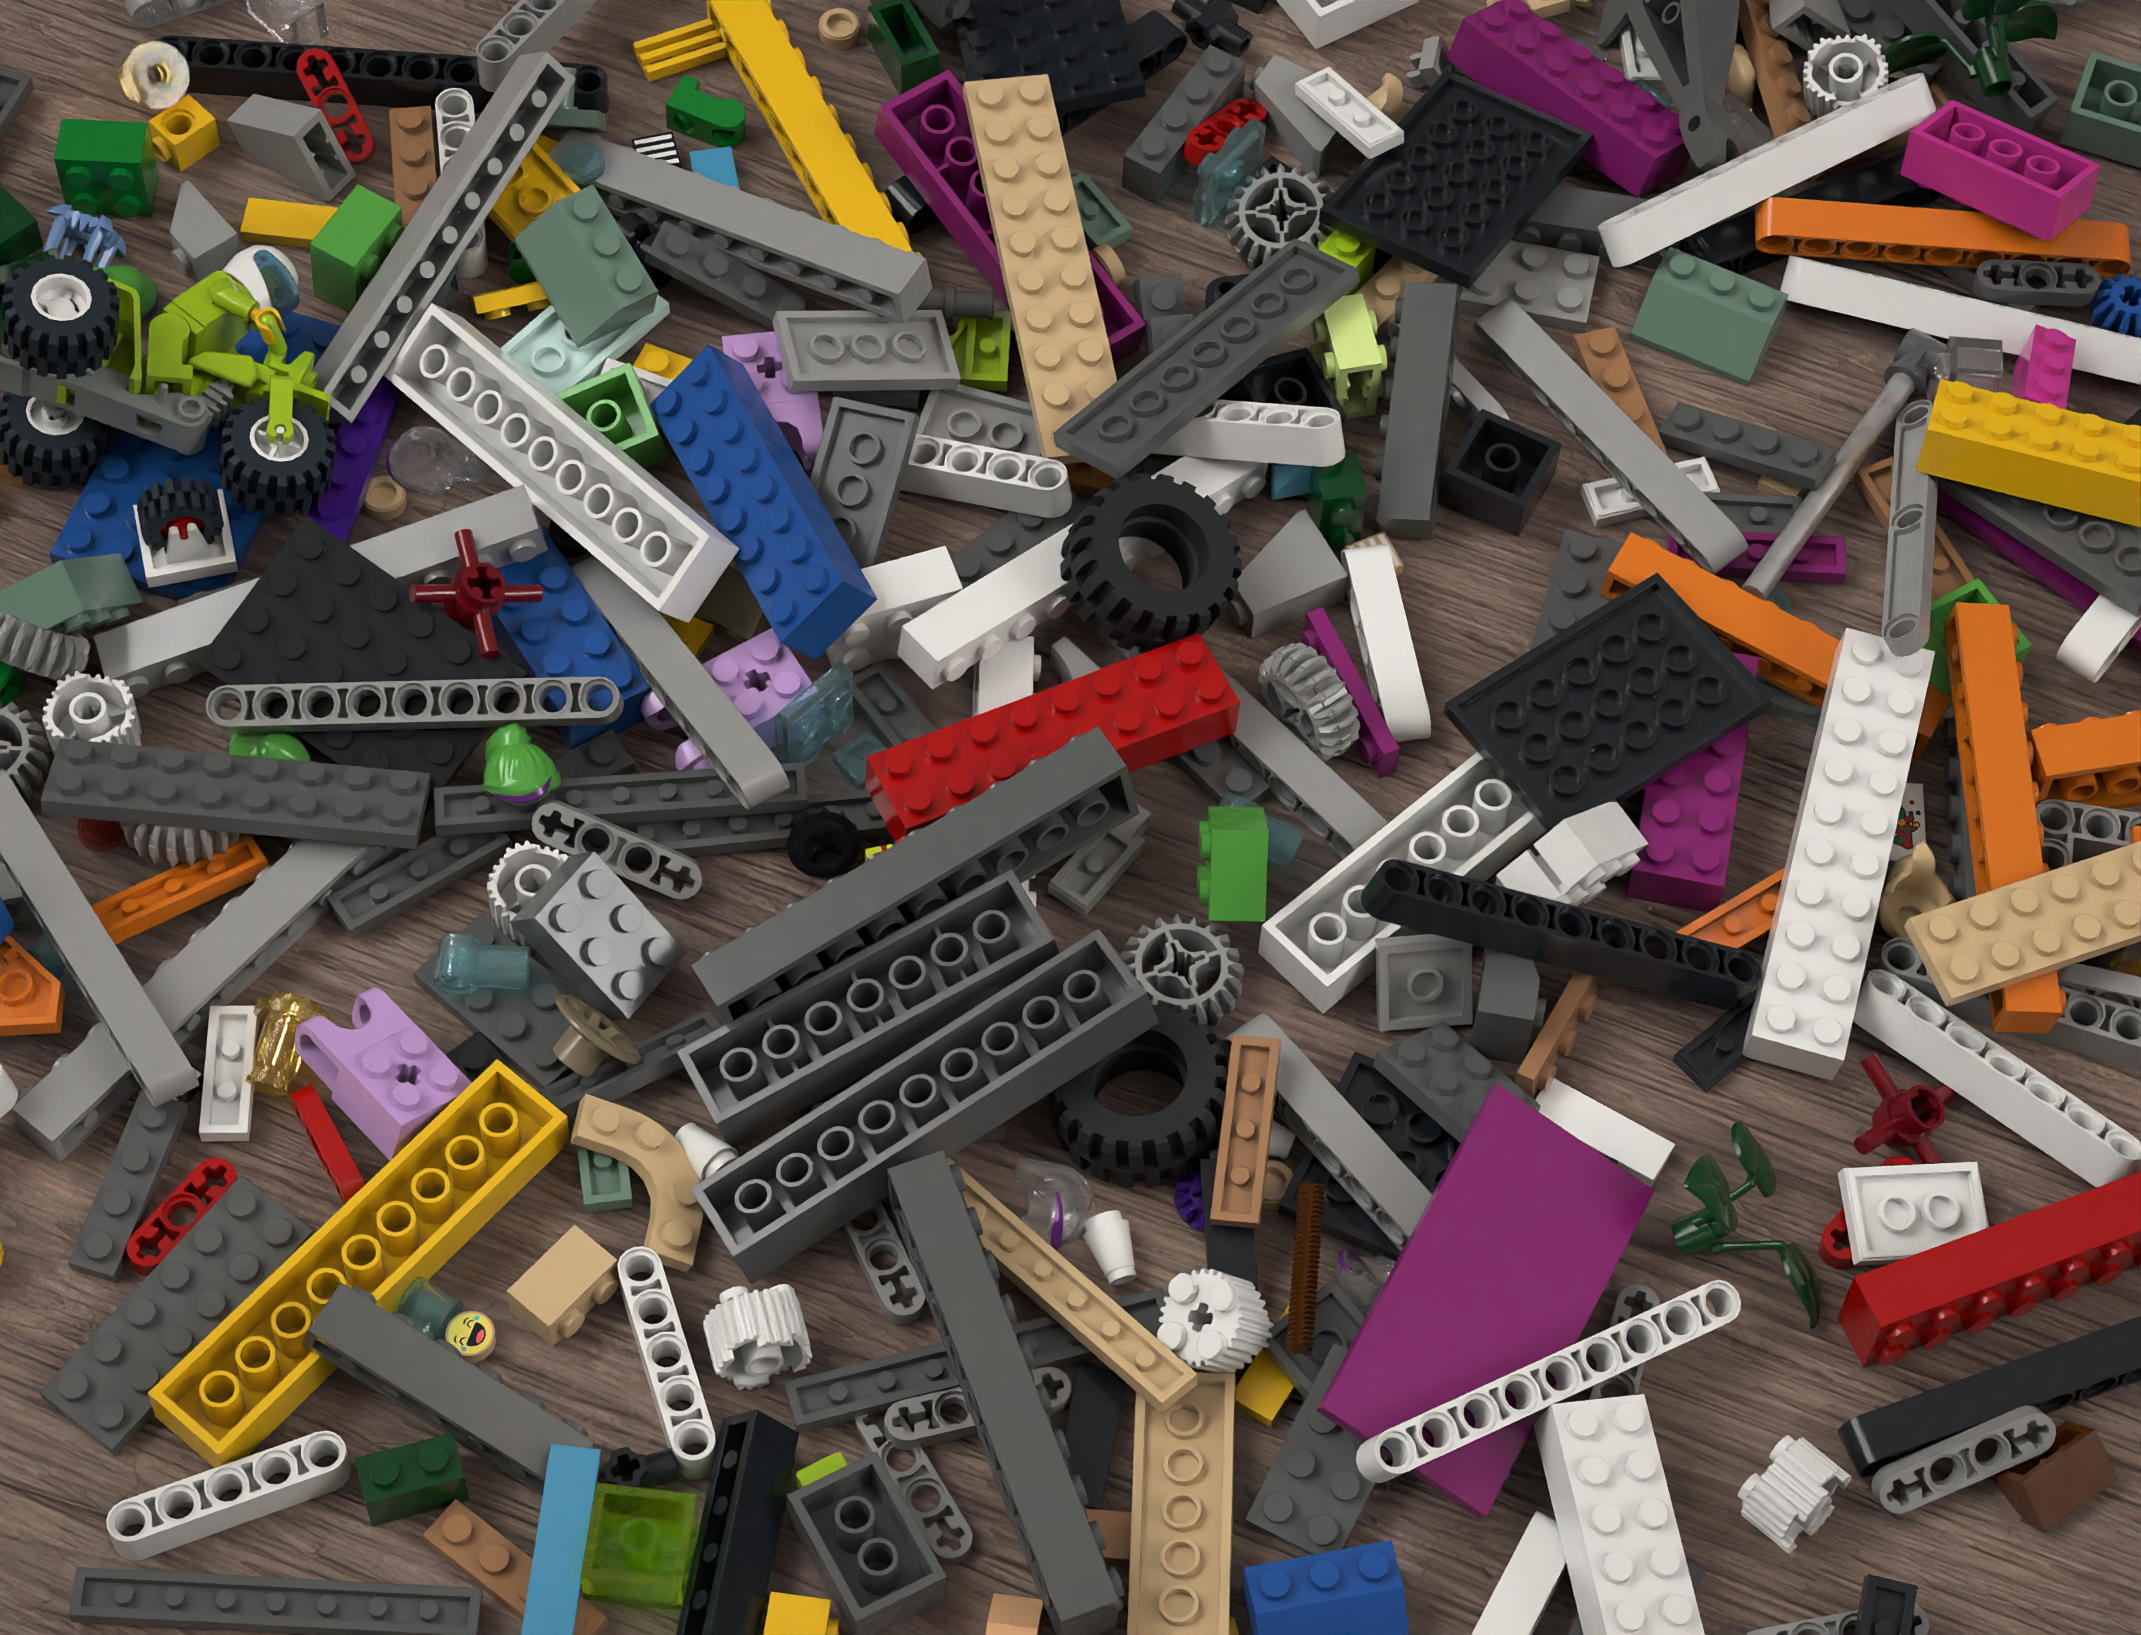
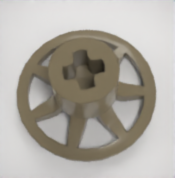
M565 994L557 996L555 999L556 1005L571 1025L552 1047V1050L566 1066L579 1075L590 1078L608 1054L629 1064H637L641 1057L634 1043L610 1019L578 998ZM599 1023H603L607 1028L602 1030L598 1027Z

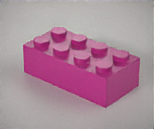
M1951 100L1910 131L1900 175L1915 181L1922 188L1933 189L1951 197L1954 202L1960 205L1971 206L1982 211L1995 221L2006 222L2026 231L2033 238L2044 239L2049 242L2090 209L2101 165Z

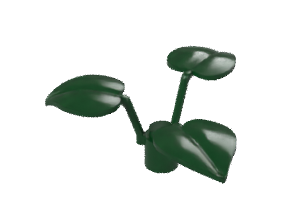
M1964 0L1961 6L1963 18L1967 21H1972L1985 17V26L1990 45L1976 52V60L1973 65L1950 39L1943 38L1939 40L1936 32H1922L1903 37L1886 49L1883 55L1886 57L1885 63H1888V75L1931 62L1944 55L1948 50L1967 70L1969 79L1978 77L1984 96L1996 97L2012 90L2016 85L2008 61L2007 41L2010 43L2033 38L2055 40L2058 29L2056 12L2053 6L2046 1L2027 3L2029 0ZM2008 14L2007 18H2001L1993 24L1994 15ZM1994 26L1996 27L1999 33V47L1997 43Z
M1739 1120L1732 1126L1731 1137L1737 1157L1748 1173L1745 1183L1730 1193L1726 1177L1716 1160L1709 1154L1698 1158L1692 1165L1683 1188L1699 1198L1706 1207L1672 1221L1673 1237L1678 1248L1686 1257L1710 1247L1715 1255L1725 1251H1777L1780 1254L1783 1268L1792 1286L1808 1312L1810 1329L1816 1327L1819 1321L1821 1292L1812 1265L1795 1242L1788 1245L1783 1240L1724 1242V1236L1735 1232L1738 1228V1216L1732 1202L1753 1189L1756 1185L1765 1198L1772 1196L1776 1187L1774 1170L1766 1152L1744 1122Z

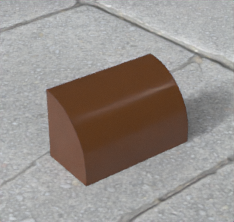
M2065 1421L2056 1428L2055 1441L2047 1451L1994 1474L2001 1491L2012 1507L2029 1524L2042 1532L2048 1531L2118 1479L2096 1430Z

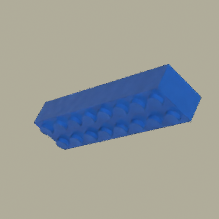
M707 345L649 406L718 531L739 548L734 556V560L779 642L816 660L877 600V597L744 365L714 347Z

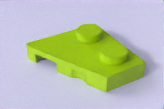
M993 311V320L963 317L958 323L957 332L949 336L961 378L960 385L983 391L1007 392L1011 335L1010 311Z

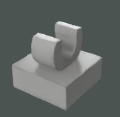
M1440 35L1425 38L1422 52L1410 56V62L1416 71L1407 72L1406 77L1415 88H1420L1427 84L1431 87L1446 70L1455 74L1456 66L1447 60L1450 51Z

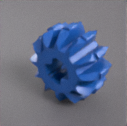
M2118 272L2112 280H2103L2093 302L2090 303V312L2092 313L2091 325L2102 327L2101 329L2141 338V281H2138L2136 273L2130 279H2126Z

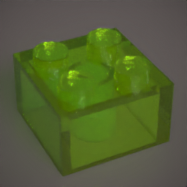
M597 1483L580 1576L584 1599L681 1611L692 1564L699 1521L697 1494Z

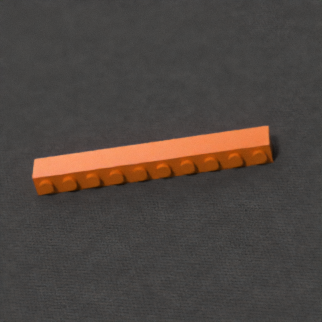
M1956 602L1943 627L1977 896L2049 872V867L2047 863L2042 862L2041 848L2044 842V827L2041 822H2037L2036 816L2039 788L2037 782L2032 781L2030 767L2033 762L2034 752L2032 742L2027 741L2025 732L2028 721V706L2025 701H2021L2020 687L2023 680V667L2021 662H2016L2017 625L2016 623H2011L2009 605ZM2059 969L1988 993L1993 1031L2048 1034L2058 1018L2063 1016L2066 1008L2065 991L2063 988H2059L2057 973Z

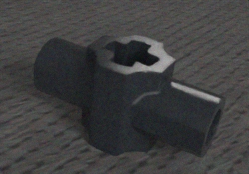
M1175 0L1172 5L1171 12L1186 22L1185 32L1190 36L1192 43L1202 50L1208 48L1209 45L1216 47L1219 44L1235 56L1240 57L1252 42L1253 35L1238 25L1239 15L1227 0H1208L1206 3L1202 0Z
M629 1447L611 1451L609 1461L602 1468H599L594 1504L610 1500L622 1504L625 1509L642 1504L645 1493L652 1487L679 1480L678 1469L671 1448L647 1455L637 1454L631 1451ZM631 1474L632 1480L622 1482L621 1475Z

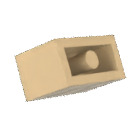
M574 1225L506 1291L510 1312L553 1347L563 1336L569 1338L581 1327L585 1314L597 1303L604 1304L613 1296L619 1286L618 1262L615 1257Z

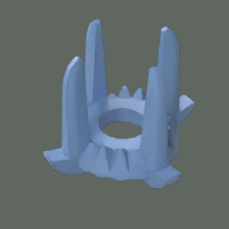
M67 204L53 206L46 211L48 214L55 215V219L43 251L55 247L57 250L61 239L64 238L65 241L59 255L60 259H64V255L71 256L77 243L84 244L85 253L82 261L85 259L92 262L95 253L101 250L95 267H109L116 253L121 257L126 256L127 249L124 240L113 229L112 220L108 217L101 215L99 219L90 214H83L80 211L71 210L72 205Z

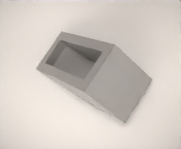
M189 180L182 183L170 228L173 251L170 252V256L182 274L188 272L198 283L217 270L222 271L241 249L237 232Z

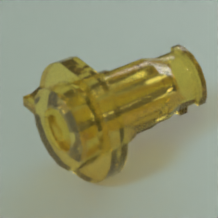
M147 41L136 45L128 52L124 64L116 74V78L121 80L122 87L126 93L124 96L126 100L134 102L145 109L161 110L175 105L182 99L188 89L190 75L185 58L175 47L162 41ZM156 67L161 74V81L150 83L147 77V70Z
M274 991L271 998L262 997L257 999L253 1010L254 1015L262 1020L264 1025L254 1053V1066L251 1075L246 1076L245 1082L254 1084V1090L265 1095L289 1098L291 1093L288 1091L292 1078L298 1072L302 1061L295 1048V1031L297 1026L315 1016L322 1015L330 1020L331 1015L323 1012L320 1005L308 998L289 992Z

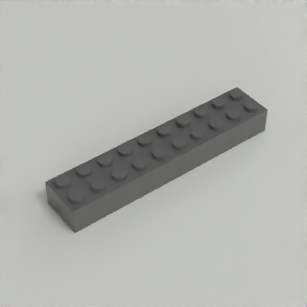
M1098 726L1085 734H1078L1071 738L1065 746L1050 755L1033 760L1024 770L1005 781H998L992 784L985 793L966 804L953 807L941 819L925 828L912 831L900 843L884 852H877L871 855L864 864L843 876H836L830 879L823 888L808 897L789 903L782 912L762 924L750 926L741 936L721 948L709 950L700 960L693 963L691 967L711 1011L719 1023L724 1026L1010 869L1013 870L1020 883H1023L1138 815L1139 810L1127 765Z
M1098 928L698 1183L691 1190L750 1284H753L889 1196L887 1169L941 1150L944 1151L946 1159H948L1160 1022L1146 992Z
M943 1150L887 1169L889 1203L958 1380L1054 1635H1100L1117 1628L1118 1611L1123 1610L1120 1598L1124 1596L1123 1586L1115 1567L1106 1569L1104 1564L1105 1558L1102 1550L1106 1549V1544L1098 1522L1096 1520L1088 1522L1084 1504L1088 1503V1498L1081 1478L1078 1474L1070 1477V1470L1066 1459L1070 1457V1452L1061 1429L1053 1431L1051 1428L1052 1423L1049 1413L1052 1412V1406L1043 1383L1036 1386L1034 1384L1035 1380L1031 1368L1035 1367V1363L1026 1339L1017 1341V1333L1014 1323H1017L1015 1309L1008 1294L1000 1296V1289L996 1280L1000 1278L999 1269L992 1251L983 1252L980 1239L983 1230L978 1214L974 1207L966 1209L963 1195L966 1187L957 1163L948 1164Z

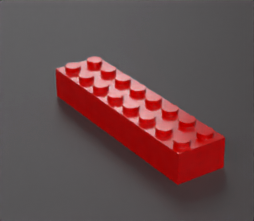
M1200 633L871 754L866 759L865 787L894 841L898 844L912 831L929 826L944 817L953 807L968 803L985 793L992 784L1009 779L1024 770L1033 760L1050 755L1065 746L1074 736L1082 733L1085 734L1097 726L1127 765L1128 773L1235 733L1240 701Z
M2141 1171L1855 1276L1837 1319L1863 1368L1878 1362L1882 1366L1893 1364L1901 1360L1910 1350L1921 1346L1925 1350L1936 1348L1949 1340L1950 1335L1964 1330L1969 1334L1979 1332L1992 1324L1994 1319L2009 1314L2012 1318L2019 1317L2031 1311L2037 1303L2052 1298L2055 1302L2062 1301L2074 1295L2079 1290V1287L2092 1282H2095L2097 1286L2105 1285L2119 1277L2122 1271L2135 1266L2141 1270Z

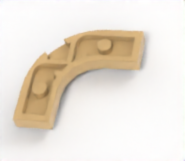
M585 1094L579 1103L570 1143L613 1157L630 1166L640 1176L651 1198L650 1220L644 1247L655 1251L661 1259L662 1265L686 1273L693 1266L703 1218V1208L691 1190L692 1187L700 1183V1180L687 1157L686 1151L672 1134L651 1118L632 1109Z

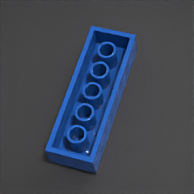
M539 521L548 551L537 554L531 560L514 562L497 569L503 575L506 584L541 585L543 588V600L540 603H503L499 611L491 618L497 640L510 660L528 672V678L605 677L614 682L622 694L624 701L623 712L612 723L605 725L554 726L570 751L613 729L615 734H618L645 721L641 714V704L644 697L650 693V687ZM607 690L595 692L590 698V709L600 712L609 708L613 701L612 693ZM560 691L549 693L543 702L544 710L554 713L563 709L566 704V694Z

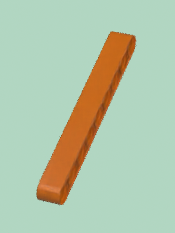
M1781 197L1766 198L1755 205L1756 248L1764 253L1975 269L1983 261L1989 259L2084 263L2093 267L2099 273L2100 278H2113L2118 272L2125 275L2131 269L2129 228L2118 222L2076 219L2048 242L2044 239L2033 238L2026 231L2006 222L1995 221L1984 212Z

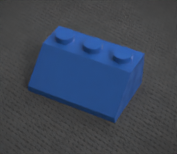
M1392 1540L1244 1567L1241 1594L1251 1635H1409L1404 1587Z

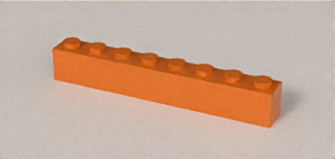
M1630 532L1608 569L1599 594L1613 600L1658 572L1731 652L1759 657L1756 676L1822 710L1834 654L1840 642L1839 639L1823 632L1815 624L1809 621H1802L1781 610L1773 602L1762 600L1742 590L1736 583L1727 579H1721L1700 568L1694 561L1681 558L1663 549L1655 541L1642 538ZM1928 684L1912 754V757L1917 760L1923 754L1952 700L1951 697L1941 693L1939 689L1931 684Z

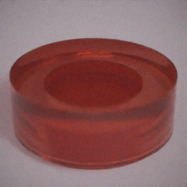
M79 818L78 820L79 840L84 847L91 851L105 852L118 846L124 838V831L121 829L120 822L86 818Z

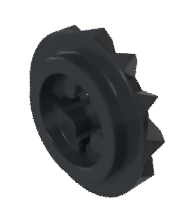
M824 807L821 812L812 814L805 812L801 820L796 824L792 823L786 845L788 856L792 864L799 871L811 877L829 878L845 872L853 865L860 852L861 839L856 823H852L843 811L838 814L830 812ZM831 832V841L834 846L823 845L820 850L817 849L814 853L816 845L813 837L823 838L827 833Z

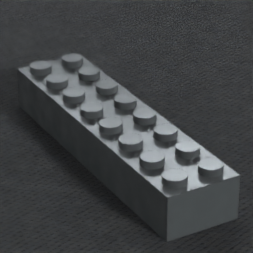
M1010 869L676 1052L725 1142L735 1147L887 1064L1060 952L1048 927L1017 876Z

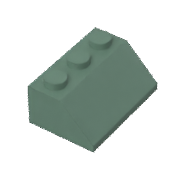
M593 184L553 203L514 238L516 247L577 348L654 312L658 290Z
M1669 247L1652 278L1632 328L1630 339L1748 387L1781 325L1789 294Z
M121 553L60 560L0 591L1 612L46 630L64 627L66 633L84 626L86 630L104 623L106 627L112 626L131 617L129 609L143 603Z

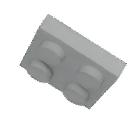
M1435 934L1375 938L1377 1025L1380 1031L1427 1028L1441 1022L1446 1023L1448 1026L1473 1024L1472 944Z

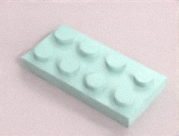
M657 294L653 313L580 348H577L553 306L550 305L500 349L551 392L556 394L599 376L607 357L617 360L670 314L669 303Z

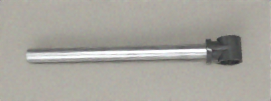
M1915 328L1909 330L1901 342L1893 362L1885 370L1884 379L1886 386L1836 454V462L1817 491L1811 490L1741 587L1742 590L1762 600L1768 597L1906 400L1918 398L1924 392L1927 384L1932 385L1937 380L1951 353L1952 348Z

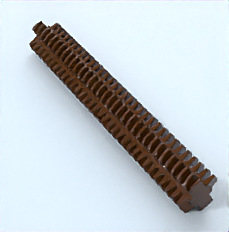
M1302 1181L1299 1184V1198L1297 1199L1298 1212L1296 1214L1297 1223L1295 1224L1297 1227L1295 1228L1296 1237L1294 1238L1296 1242L1293 1249L1295 1252L1293 1253L1294 1258L1292 1260L1294 1262L1292 1263L1293 1273L1291 1274L1292 1283L1290 1284L1291 1298L1289 1299L1290 1308L1288 1311L1290 1313L1288 1314L1289 1323L1287 1325L1286 1346L1288 1347L1287 1351L1293 1356L1300 1353L1308 1357L1313 1354L1311 1352L1313 1347L1311 1346L1314 1345L1312 1342L1314 1340V1337H1312L1314 1332L1312 1330L1315 1327L1312 1325L1315 1324L1313 1320L1316 1319L1313 1315L1316 1314L1314 1311L1316 1306L1314 1305L1317 1304L1315 1301L1317 1299L1316 1294L1318 1293L1316 1291L1318 1289L1316 1284H1318L1317 1279L1319 1278L1317 1275L1319 1271L1317 1269L1320 1267L1318 1266L1320 1263L1318 1260L1320 1256L1318 1254L1321 1253L1319 1251L1321 1248L1319 1244L1322 1242L1320 1241L1322 1238L1320 1235L1322 1231L1320 1229L1323 1228L1321 1226L1323 1223L1321 1219H1323L1322 1214L1324 1213L1322 1209H1324L1323 1204L1325 1202L1323 1199H1325V1192L1322 1190L1324 1188L1322 1184H1310L1307 1181Z

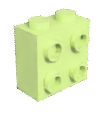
M1363 293L1344 295L1312 321L1315 344H1309V352L1346 413L1347 419L1375 414L1378 396H1383L1384 392L1381 371L1387 370V355L1384 345H1377L1375 339L1377 335L1376 316L1374 310H1367Z

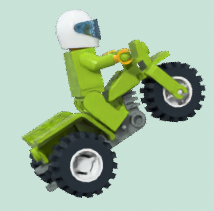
M253 245L238 252L222 271L217 270L177 296L170 304L163 308V314L156 316L151 321L147 361L141 355L140 297L134 288L108 278V274L102 269L93 270V263L85 259L79 263L74 261V256L64 255V259H56L54 255L44 256V261L38 262L34 258L26 262V270L18 267L12 273V280H7L4 286V295L2 296L1 350L6 357L0 355V389L6 392L3 394V402H0V459L3 465L9 464L8 472L14 477L22 475L23 483L32 486L34 483L41 484L42 490L51 491V486H59L60 491L70 490V484L76 483L79 487L86 484L88 476H91L94 470L101 464L102 455H106L109 449L111 426L172 448L181 454L193 455L202 450L206 444L207 433L211 426L218 428L220 420L224 421L226 419L227 412L230 415L222 431L219 476H222L221 484L224 490L231 491V499L236 504L246 503L245 510L255 513L256 510L264 511L265 517L271 518L274 517V513H282L283 518L293 517L295 510L302 514L309 511L311 502L318 505L324 497V492H328L331 484L336 447L334 444L333 429H328L331 395L314 389L319 375L318 372L313 370L314 353L304 351L289 365L285 364L287 345L281 330L285 332L286 329L282 319L296 309L300 301L298 275L293 263L286 255L271 246ZM248 330H259L263 341L269 347L263 365L254 362L251 356L241 355L236 351V344L247 334ZM232 410L236 411V415L231 414Z

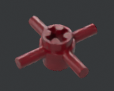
M461 529L456 531L454 536L462 570L455 575L451 584H412L409 589V598L412 603H444L447 616L464 628H475L481 657L483 659H491L499 655L491 617L499 611L503 603L542 602L543 588L539 584H506L503 575L497 568L490 564L479 563L472 530Z
M1877 1053L1860 1062L1861 1066L1883 1100L1873 1113V1128L1854 1140L1856 1150L1860 1154L1866 1155L1882 1144L1895 1149L1913 1147L1922 1164L1944 1163L1929 1136L1931 1131L1937 1129L1944 1122V1105L1956 1098V1092L1944 1083L1934 1090L1921 1084L1913 1086L1908 1090H1899Z

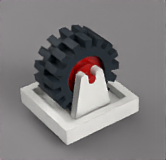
M180 476V482L173 483L172 478L164 479L165 485L161 486L156 482L150 485L151 492L144 490L141 493V499L137 500V505H133L148 588L238 571L222 489H214L210 482L203 485V480L197 477L192 482H189L188 476Z

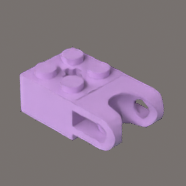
M775 331L722 336V352L744 365L791 449L798 452L803 468L806 470L813 469L823 435L818 392H790Z
M772 628L701 664L769 749L823 721L819 692L789 647L779 642ZM653 691L644 697L641 704V714L653 729L664 731L679 726ZM690 738L678 746L675 753V766L678 771L712 768Z
M373 987L356 996L352 1011V1023L356 1029L340 1028L322 1015L315 1016L297 1026L295 1031V1048L302 1060L333 1092L331 1099L391 1161L472 1082L384 991Z

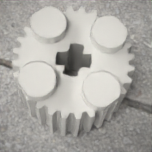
M1866 34L1863 36L1855 35L1853 39L1849 35H1846L1843 39L1838 35L1836 40L1820 38L1819 44H1813V50L1808 51V62H1805L1803 70L1804 100L1812 116L1817 115L1818 119L1888 85V63H1885V55H1881V45H1875V39L1867 40Z
M75 671L74 676L71 677L67 674L65 675V681L60 679L57 681L58 686L51 693L52 699L46 700L47 707L43 708L45 715L42 716L44 728L54 756L60 739L142 746L140 737L142 734L141 724L133 694H131L129 686H125L123 680L112 679L111 681L109 676L101 679L100 674H96L94 678H91L90 674H80L79 671Z
M528 840L525 841L523 846L516 843L514 849L506 848V854L503 858L499 859V866H493V873L489 874L490 882H487V893L493 924L525 951L535 948L510 921L569 857L566 854L560 855L558 849H555L553 852L550 851V846L541 849L540 845L530 844Z
M1213 1269L1193 1270L1191 1275L1180 1273L1170 1281L1168 1287L1170 1297H1164L1166 1306L1160 1309L1164 1315L1159 1318V1322L1163 1324L1158 1329L1157 1339L1188 1366L1208 1372L1234 1373L1236 1369L1244 1368V1362H1252V1354L1257 1356L1263 1347L1268 1348L1269 1344L1266 1340L1267 1338H1272L1269 1328L1274 1327V1323L1269 1321L1268 1311L1263 1310V1306L1266 1303L1264 1300L1259 1299L1261 1293L1255 1291V1286L1252 1282Z
M788 1284L777 1285L770 1289H764L761 1292L754 1290L752 1293H749L746 1287H732L719 1295L721 1304H717L715 1306L716 1309H711L709 1315L705 1316L703 1327L715 1373L717 1375L720 1374L722 1378L727 1377V1380L733 1379L738 1390L743 1388L751 1390L753 1387L761 1389L763 1386L770 1384L769 1377L772 1374L778 1375L782 1370H789L790 1366H792V1370L795 1373L805 1369L806 1364H810L812 1353L800 1303L795 1295L794 1288Z
M1786 1435L1778 1442L1769 1456L1774 1461L1773 1464L1767 1468V1471L1762 1476H1759L1757 1473L1751 1475L1743 1484L1737 1496L1743 1500L1741 1515L1790 1554L1797 1547L1794 1542L1799 1533L1801 1534L1804 1531L1809 1536L1813 1535L1831 1515L1834 1506L1831 1505L1832 1498L1830 1496L1835 1492V1488L1838 1485L1846 1489L1851 1481V1475L1802 1437L1796 1441L1789 1435Z

